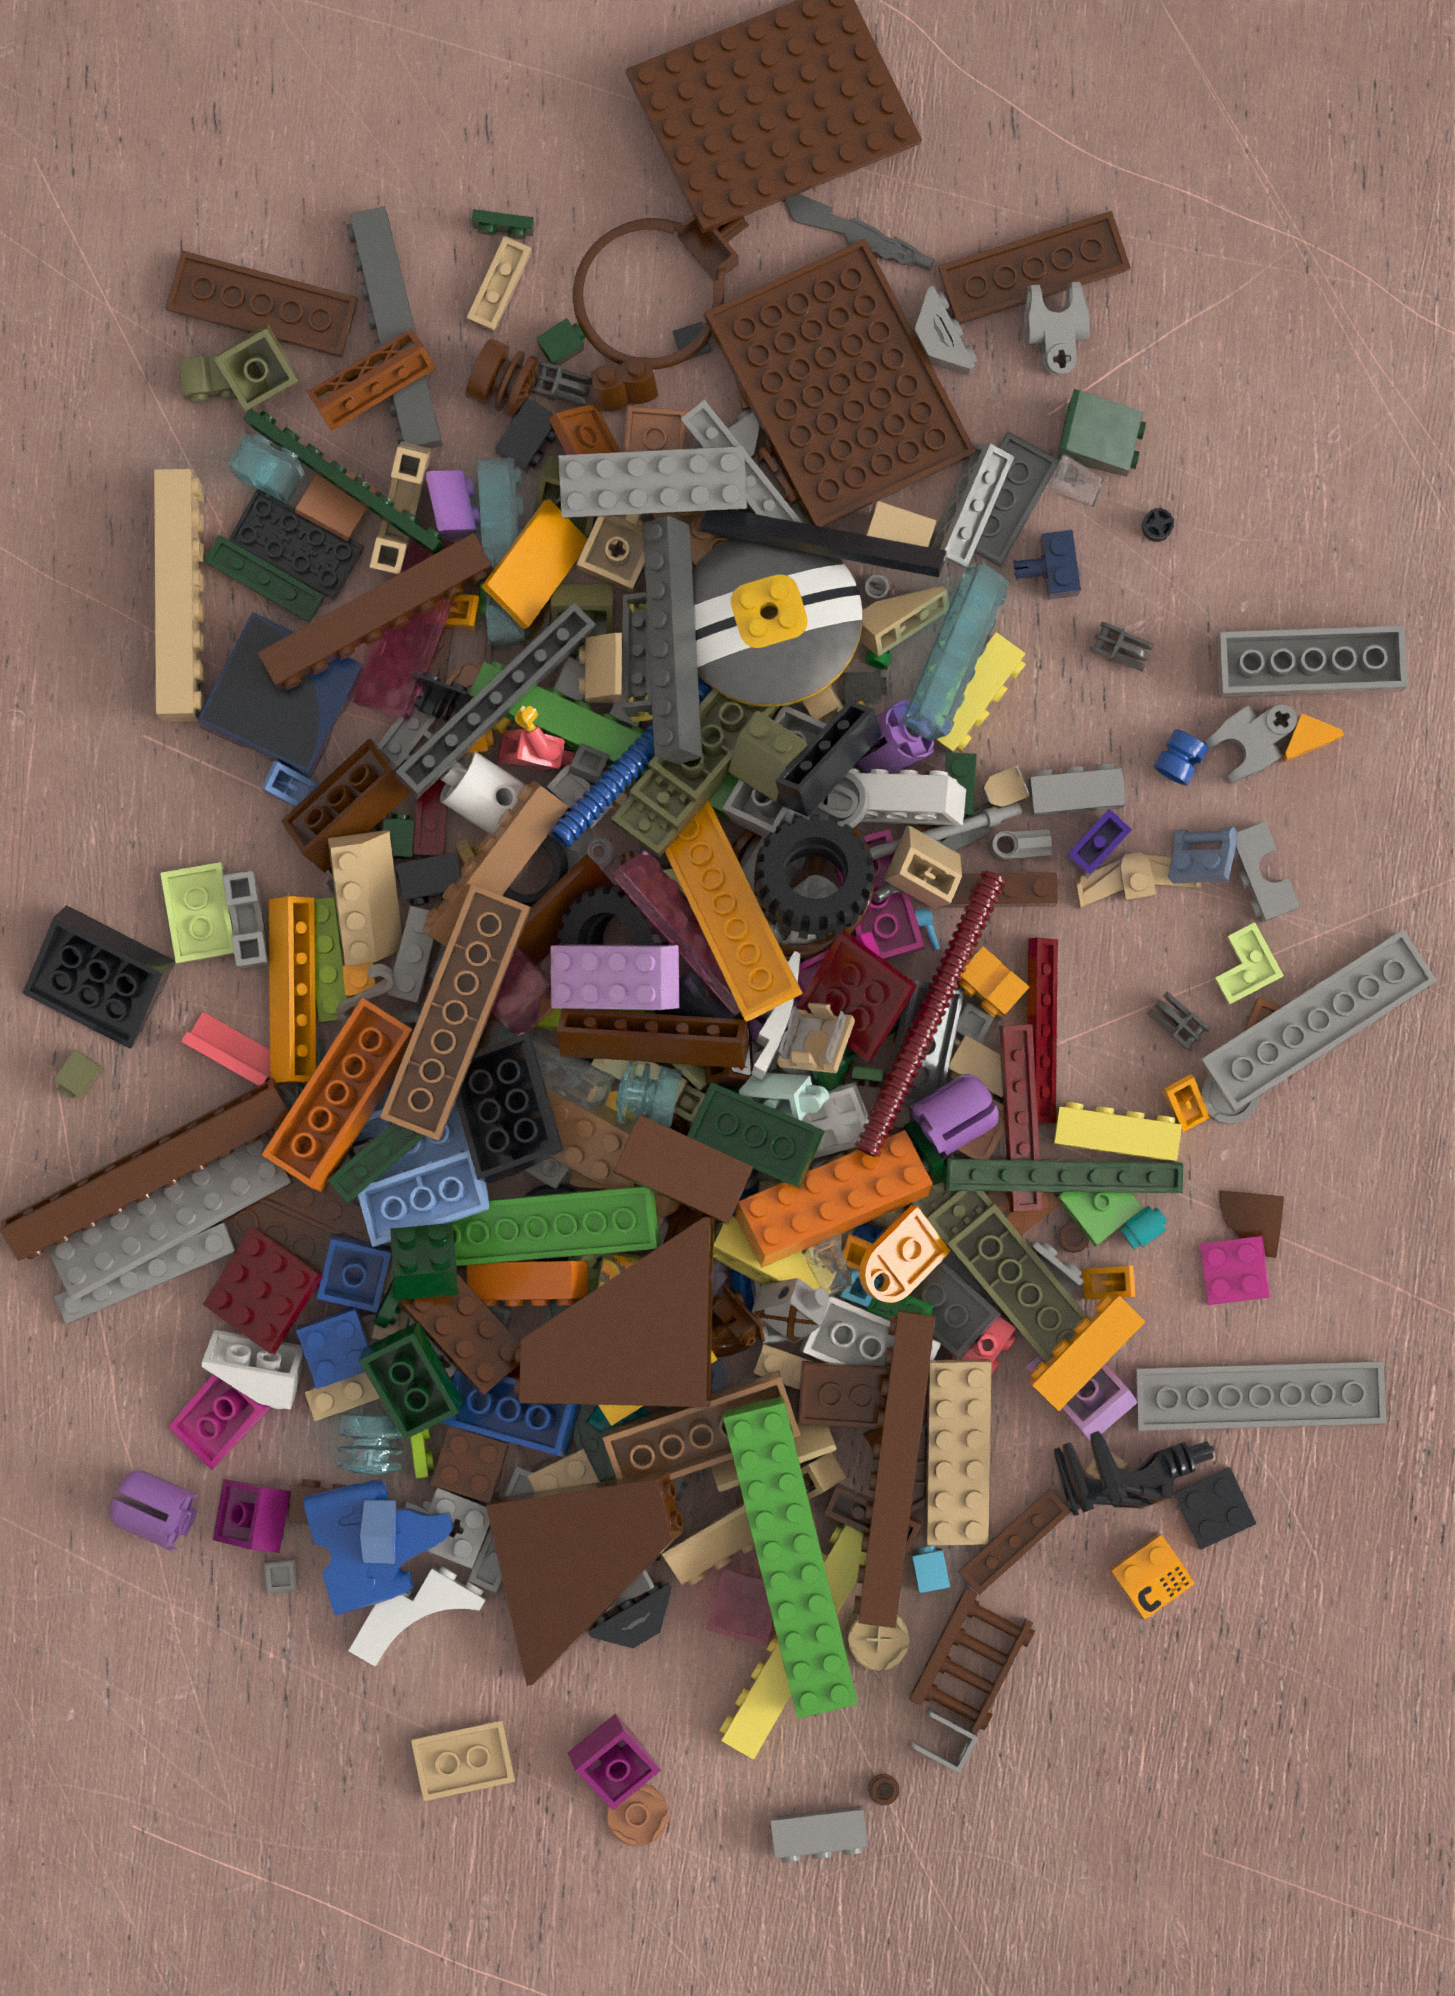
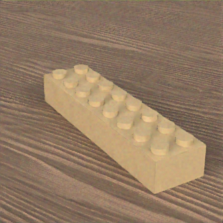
M154 469L156 715L163 722H198V718L206 704L205 695H202L200 691V683H205V666L201 665L200 653H205L204 634H201L200 623L205 621V608L199 599V592H204L205 589L204 574H201L199 569V562H204V544L200 543L199 532H204V515L200 514L199 502L204 501V487L192 469Z

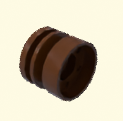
M490 338L485 343L474 365L465 396L485 405L493 394L497 395L495 410L500 412L508 401L506 415L514 418L530 396L536 380L539 359L531 355L522 367L525 357L523 351L517 352L512 361H509V345Z

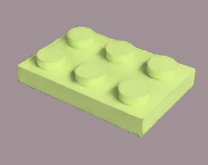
M218 862L160 873L176 964L234 954L232 942L233 927L229 907L226 903L222 863Z

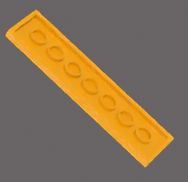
M708 800L665 853L744 1019L748 1022L803 993L711 802Z

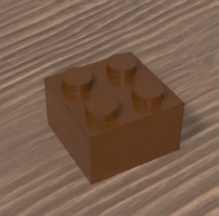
M449 1426L431 1486L490 1503L493 1500L510 1442Z

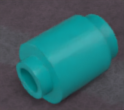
M1147 1206L1127 1220L1125 1226L1120 1229V1232L1134 1250L1139 1246L1143 1248L1166 1231L1164 1224L1167 1223V1220L1157 1207L1152 1210Z

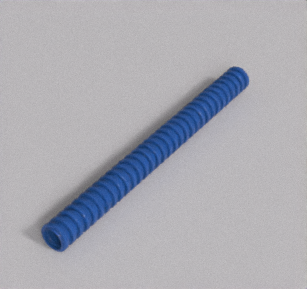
M698 676L700 705L713 688ZM653 725L647 727L648 732L643 731L641 733V738H636L634 741L635 745L631 744L628 747V751L622 753V758L615 760L616 765L612 764L609 766V772L605 771L602 774L603 778L596 780V785L590 786V792L585 791L583 793V798H579L576 801L577 805L570 807V812L566 811L564 813V819L559 818L557 820L558 825L551 826V833L560 844L571 847L573 845L572 840H578L580 837L579 833L584 834L586 826L590 827L593 824L592 820L599 818L598 813H604L606 810L605 806L610 807L612 804L611 800H616L619 796L618 793L625 791L624 786L629 787L632 783L631 779L636 780L638 777L637 773H642L644 766H649L648 763L655 756Z

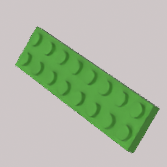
M643 1186L489 1200V1210L450 1222L453 1224L456 1266L657 1249L661 1246L654 1191Z

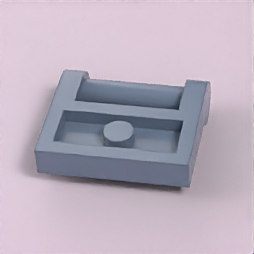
M1225 827L1222 831L1189 832L1187 829L1175 831V848L1168 875L1172 883L1229 881L1237 843V831L1234 827ZM1222 843L1221 849L1189 850L1190 844Z

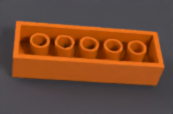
M362 997L267 1145L262 1156L309 1187L322 1192L328 1183V1179L334 1174L395 1079L414 1030Z
M906 1130L890 1136L888 1139H884L885 1146L880 1148L881 1155L879 1157H873L858 1150L808 1171L800 1189L783 1182L738 1201L734 1214L761 1268L927 1197L933 1183Z

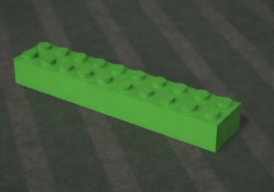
M780 1396L722 1411L797 1719L857 1705L856 1692L784 1398Z

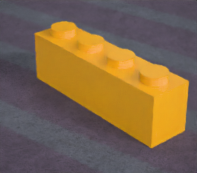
M1114 1293L1111 1297L1108 1294L1104 1296L1095 1306L1097 1311L1089 1319L1084 1317L1074 1327L1073 1330L1076 1333L1068 1341L1063 1339L1052 1350L1054 1356L1046 1364L1043 1361L1039 1363L1030 1373L1032 1378L1028 1383L1056 1410L1060 1411L1146 1322L1119 1295Z

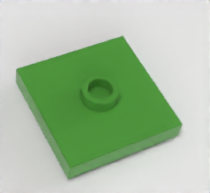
M1063 1192L1057 1197L1094 1247L1125 1224L1127 1220L1144 1209L1132 1193Z

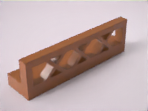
M409 329L308 390L307 393L329 429L333 431L436 368L423 344L413 330ZM411 341L413 342V345H411L410 347L406 348L405 350H400L401 347L405 346ZM384 360L380 365L374 366L376 362ZM359 375L358 378L353 380L352 382H347L348 379L352 378L353 376ZM328 391H332L330 395L323 398L322 400H319L318 397L322 396Z

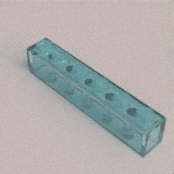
M514 458L477 460L482 548L493 568L497 566L524 529V527H519L518 515H524L523 497H517L516 485H522L521 467H515ZM485 591L489 647L525 645V636L531 635V625L528 628L522 629Z
M983 562L964 570L901 722L928 741L945 737L953 729V719L956 711L964 702L965 696L963 694L975 675L974 668L978 658L985 651V641L988 633L996 624L995 616L1007 597L1005 592L1010 581Z

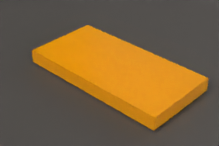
M550 499L545 500L481 587L522 629L528 628L577 561L588 539L567 517L562 518L561 510Z

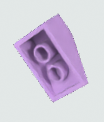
M1037 1356L1026 1366V1369L1031 1373L1043 1360L1040 1356ZM1104 1364L1061 1410L1090 1441L1091 1433L1100 1431L1102 1434L1138 1402L1126 1385Z

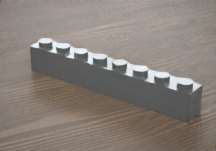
M385 206L350 214L352 224L346 225L350 243L356 242L359 252L353 254L357 272L363 271L366 281L360 283L364 301L370 300L372 311L367 312L371 330L377 329L379 340L374 341L375 349L380 348L409 329H412L416 334ZM411 341L410 343L401 347L400 350H405L406 348L410 347L411 345H413V342ZM424 375L394 393L393 399L388 400L392 418L398 416L400 428L395 429L398 445L402 441L427 448L443 446L427 377Z
M665 515L643 523L654 753L656 757L675 764H681L702 757L690 525Z
M574 602L396 771L395 778L418 799L568 657L586 637H589L594 632L596 624Z

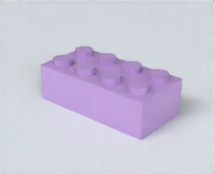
M568 944L551 946V1008L636 1010L679 1008L678 945Z

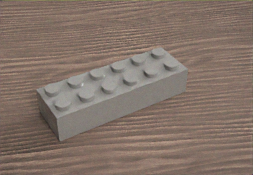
M744 446L558 455L562 518L747 509Z
M1405 626L1220 632L1216 637L1219 698L1402 692L1407 687Z

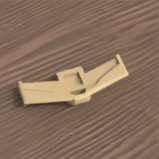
M1142 852L1125 854L1121 859L1096 869L1088 879L1084 875L1075 878L1079 908H1083L1123 890L1125 901L1156 896L1155 885L1200 889L1201 882L1172 883L1168 878L1172 857L1145 855Z

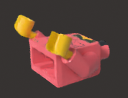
M522 706L515 715L516 723L525 729L508 731L506 728L512 721L505 717L492 728L502 735L497 763L548 772L559 770L560 766L565 767L567 764L570 766L575 757V751L564 748L565 741L563 738L543 734L540 727L533 724L538 713L532 706H527L526 708Z

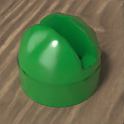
M869 649L865 663L875 669L887 670L891 661V653L888 650L878 657Z

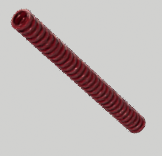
M981 871L980 876L982 878L976 882L978 887L972 890L974 896L969 897L968 902L970 904L964 908L966 913L961 914L960 919L962 921L956 925L958 930L952 934L954 939L949 940L948 945L950 947L944 951L946 956L940 959L942 965L937 966L936 971L938 973L932 977L934 982L928 985L929 992L924 994L925 1001L920 1002L922 1008L916 1011L917 1018H913L911 1022L913 1027H909L907 1030L909 1036L904 1037L905 1044L899 1048L901 1053L896 1054L895 1058L897 1061L891 1065L893 1070L887 1074L889 1079L884 1080L883 1084L885 1087L879 1091L881 1096L875 1099L877 1105L872 1106L871 1111L873 1113L867 1117L869 1122L863 1125L864 1133L860 1132L859 1137L861 1139L856 1141L855 1146L859 1151L873 1157L881 1155L879 1150L885 1146L883 1141L889 1138L887 1132L893 1129L892 1122H896L898 1118L896 1113H900L902 1110L900 1104L905 1103L904 1096L910 1092L908 1087H912L914 1084L912 1078L917 1077L918 1073L916 1070L922 1066L920 1061L926 1058L924 1052H928L930 1049L928 1044L934 1040L932 1035L938 1032L936 1027L942 1023L940 1018L946 1014L944 1009L949 1008L950 1003L948 1001L954 997L952 992L958 989L956 983L961 982V973L966 971L964 966L970 963L968 957L973 956V947L978 945L976 940L982 937L981 930H985V921L990 919L988 914L994 911L993 904H997V895L1002 893L1000 888L1006 885L1005 879L994 872Z

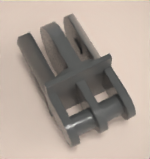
M539 362L538 366L541 368L539 374H536L537 381L531 392L551 398L553 401L557 398L580 406L586 405L587 401L579 396H588L590 389L579 383L591 385L592 377L562 369V365L556 366L546 362ZM549 371L557 373L555 379L547 377ZM545 383L553 385L552 391L544 389Z
M1101 622L1100 626L1102 629L1100 634L1095 635L1097 641L1095 646L1090 647V651L1109 659V661L1113 659L1143 672L1145 666L1141 662L1118 652L1141 661H1147L1149 654L1146 651L1123 642V640L1146 650H1152L1154 644L1124 632V628L1121 629L1109 623ZM1110 631L1119 635L1117 641L1108 638ZM1105 644L1114 647L1112 653L1103 650Z
M1167 991L1163 997L1185 1017L1182 1019L1161 1000L1155 1006L1176 1027L1171 1026L1152 1009L1147 1014L1171 1035V1038L1190 1052L1194 1042H1199L1204 1031L1208 1032L1210 1028L1194 1012L1191 1013ZM1190 1019L1198 1024L1194 1030L1186 1025ZM1181 1029L1189 1034L1185 1040L1177 1035Z

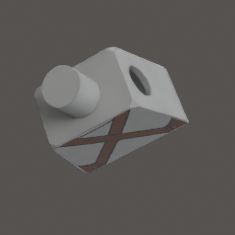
M793 1278L760 1286L752 1312L792 1343H796L821 1326L828 1306L829 1295L823 1288L814 1290L801 1279Z

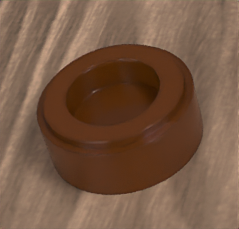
M1076 1222L1065 1224L1059 1231V1244L1067 1252H1080L1089 1243V1239Z

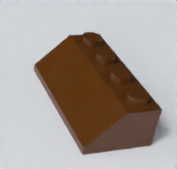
M370 738L281 820L302 855L324 873L331 867L328 838L368 833L410 793L395 778V773L398 770L397 766Z

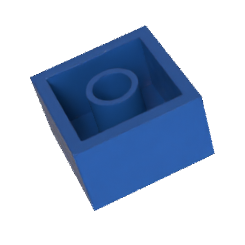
M332 1233L317 1299L378 1312L392 1253L391 1246L380 1245L373 1248L369 1241Z
M350 1307L298 1325L296 1332L316 1389L365 1372L359 1362V1358L363 1348L369 1346L370 1342L358 1308Z

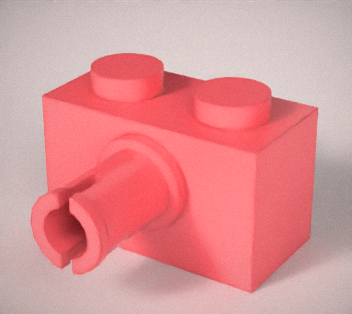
M999 1317L961 1360L989 1359L991 1361L992 1375L999 1364V1361L995 1358L1002 1349L1007 1352L1017 1338L1013 1334L1016 1327ZM953 1354L949 1357L951 1360H958Z

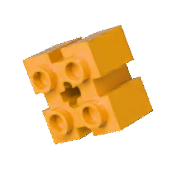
M984 946L970 960V963L965 966L966 971L961 973L962 980L958 983L962 989H965L964 994L967 997L971 998L975 995L983 1002L980 1008L993 1018L997 1015L1001 1019L1029 988L1025 982L1007 969Z

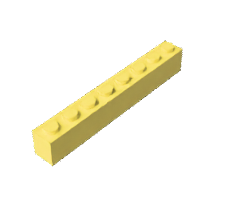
M846 1524L843 1528L837 1525L828 1541L833 1544L827 1555L822 1553L836 1615L857 1582L859 1564L865 1565L867 1553L861 1552L863 1532ZM776 1633L766 1648L767 1651L771 1652L765 1663L759 1661L750 1676L755 1679L749 1690L743 1688L735 1702L739 1706L734 1717L728 1715L719 1730L723 1733L722 1742L753 1760L791 1696Z

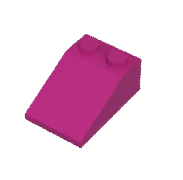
M213 1374L168 1428L213 1470L263 1419L272 1407L257 1403Z

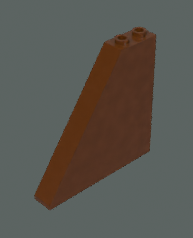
M703 1217L521 1339V1346H517L515 1352L516 1365H520V1378L516 1377L514 1391L515 1396H519V1403L710 1407L714 1219Z
M669 1472L497 1497L486 1505L527 1686L533 1685L542 1678L682 1533L683 1517L681 1512L677 1511L675 1502L676 1486L670 1479Z

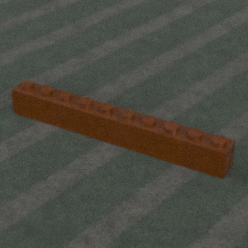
M274 1078L3 1219L0 1232L18 1261L26 1257L28 1260L33 1259L44 1251L43 1248L53 1243L55 1245L64 1243L71 1237L70 1234L77 1230L86 1231L94 1227L98 1223V1219L106 1215L112 1217L119 1214L125 1209V1205L135 1200L136 1202L146 1200L153 1194L152 1191L161 1186L164 1188L171 1187L180 1180V1176L188 1172L194 1174L201 1171L207 1166V1162L215 1158L220 1160L228 1157L234 1152V1148L243 1143L245 1145L255 1143L262 1137L261 1134L270 1129L277 1131L291 1108Z
M898 1310L897 1317L891 1316L889 1335L895 1336L893 1348L887 1347L885 1366L891 1367L889 1379L883 1378L881 1397L887 1398L885 1410L879 1409L877 1428L883 1429L881 1441L875 1440L873 1459H877L879 1462L877 1472L871 1471L869 1490L875 1491L873 1503L867 1502L865 1521L871 1522L869 1534L863 1533L861 1552L867 1553L865 1565L859 1564L857 1583L863 1584L861 1596L855 1595L853 1614L859 1615L858 1623L896 1628L935 1314Z

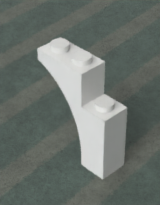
M441 1566L439 1570L433 1567L415 1599L410 1597L412 1591L408 1590V1594L375 1604L351 1645L349 1652L376 1666L396 1636L420 1618L448 1609L480 1611L487 1599L482 1595L484 1590L469 1581L466 1585L455 1580L457 1574L444 1566Z

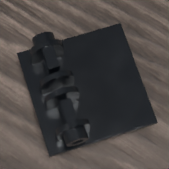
M412 672V676L423 691V695H418L414 701V707H417L421 713L430 716L434 715L438 719L442 716L443 721L448 722L473 699L469 695L468 689L458 683L451 682L448 685L440 682L441 679L431 673L424 672L421 675Z

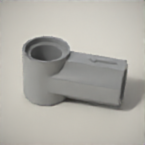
M1050 829L1018 832L1001 831L994 836L989 844L990 854L994 859L1003 862L1010 859L1051 856L1052 840ZM999 839H1007L1011 843L1012 851L1005 854L998 850L997 841Z

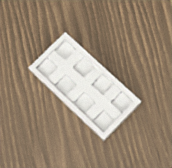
M855 1082L828 1091L829 1099L822 1105L821 1109L816 1113H806L801 1121L825 1131L813 1159L856 1147V1141H860L859 1134L860 1132L864 1133L865 1130L863 1125L865 1123L868 1124L869 1121L867 1120L868 1113Z

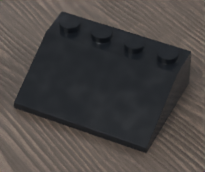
M66 905L52 919L23 994L131 1049L166 984L175 960Z
M527 1032L475 1051L455 1102L477 1180L494 1183L519 1174L564 1149L531 1034Z

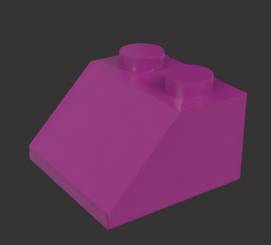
M223 1479L213 1540L250 1550L280 1553L291 1491Z
M616 1713L568 1752L575 1771L612 1810L661 1771L636 1735Z

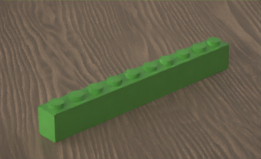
M494 661L491 664L484 662L469 693L471 698H474L505 666ZM536 686L504 716L516 722L515 715L522 706L525 708L532 706L538 713L533 724L539 726L543 734L563 738L565 741L564 745L578 751L581 743L607 753L610 755L607 762L609 766L612 764L616 765L615 760L622 758V753L628 751V747L631 744L635 745L634 741L636 738H641V733L644 731L636 726H631L629 729L619 724L620 720L608 713H603L601 716L592 712V707L582 701L575 700L573 703L563 698L564 694L551 687L545 690ZM644 766V771L642 773H637V779H640L645 774V772L649 769V766ZM730 774L709 799L716 815L728 821L731 820L722 808L739 781L738 778Z

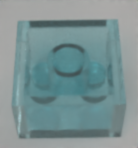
M245 433L228 463L229 469L235 478L256 489L258 488L288 505L305 474L301 461L297 459L298 455L283 447L278 451L270 445V440L257 433L253 437Z

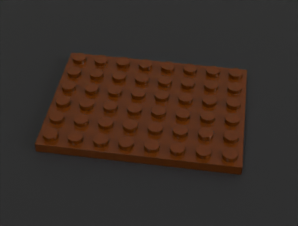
M796 0L626 68L627 78L702 233L921 144L922 141L854 0Z
M865 238L704 313L703 317L792 488L795 489V493L812 525L825 527L957 464L977 452Z

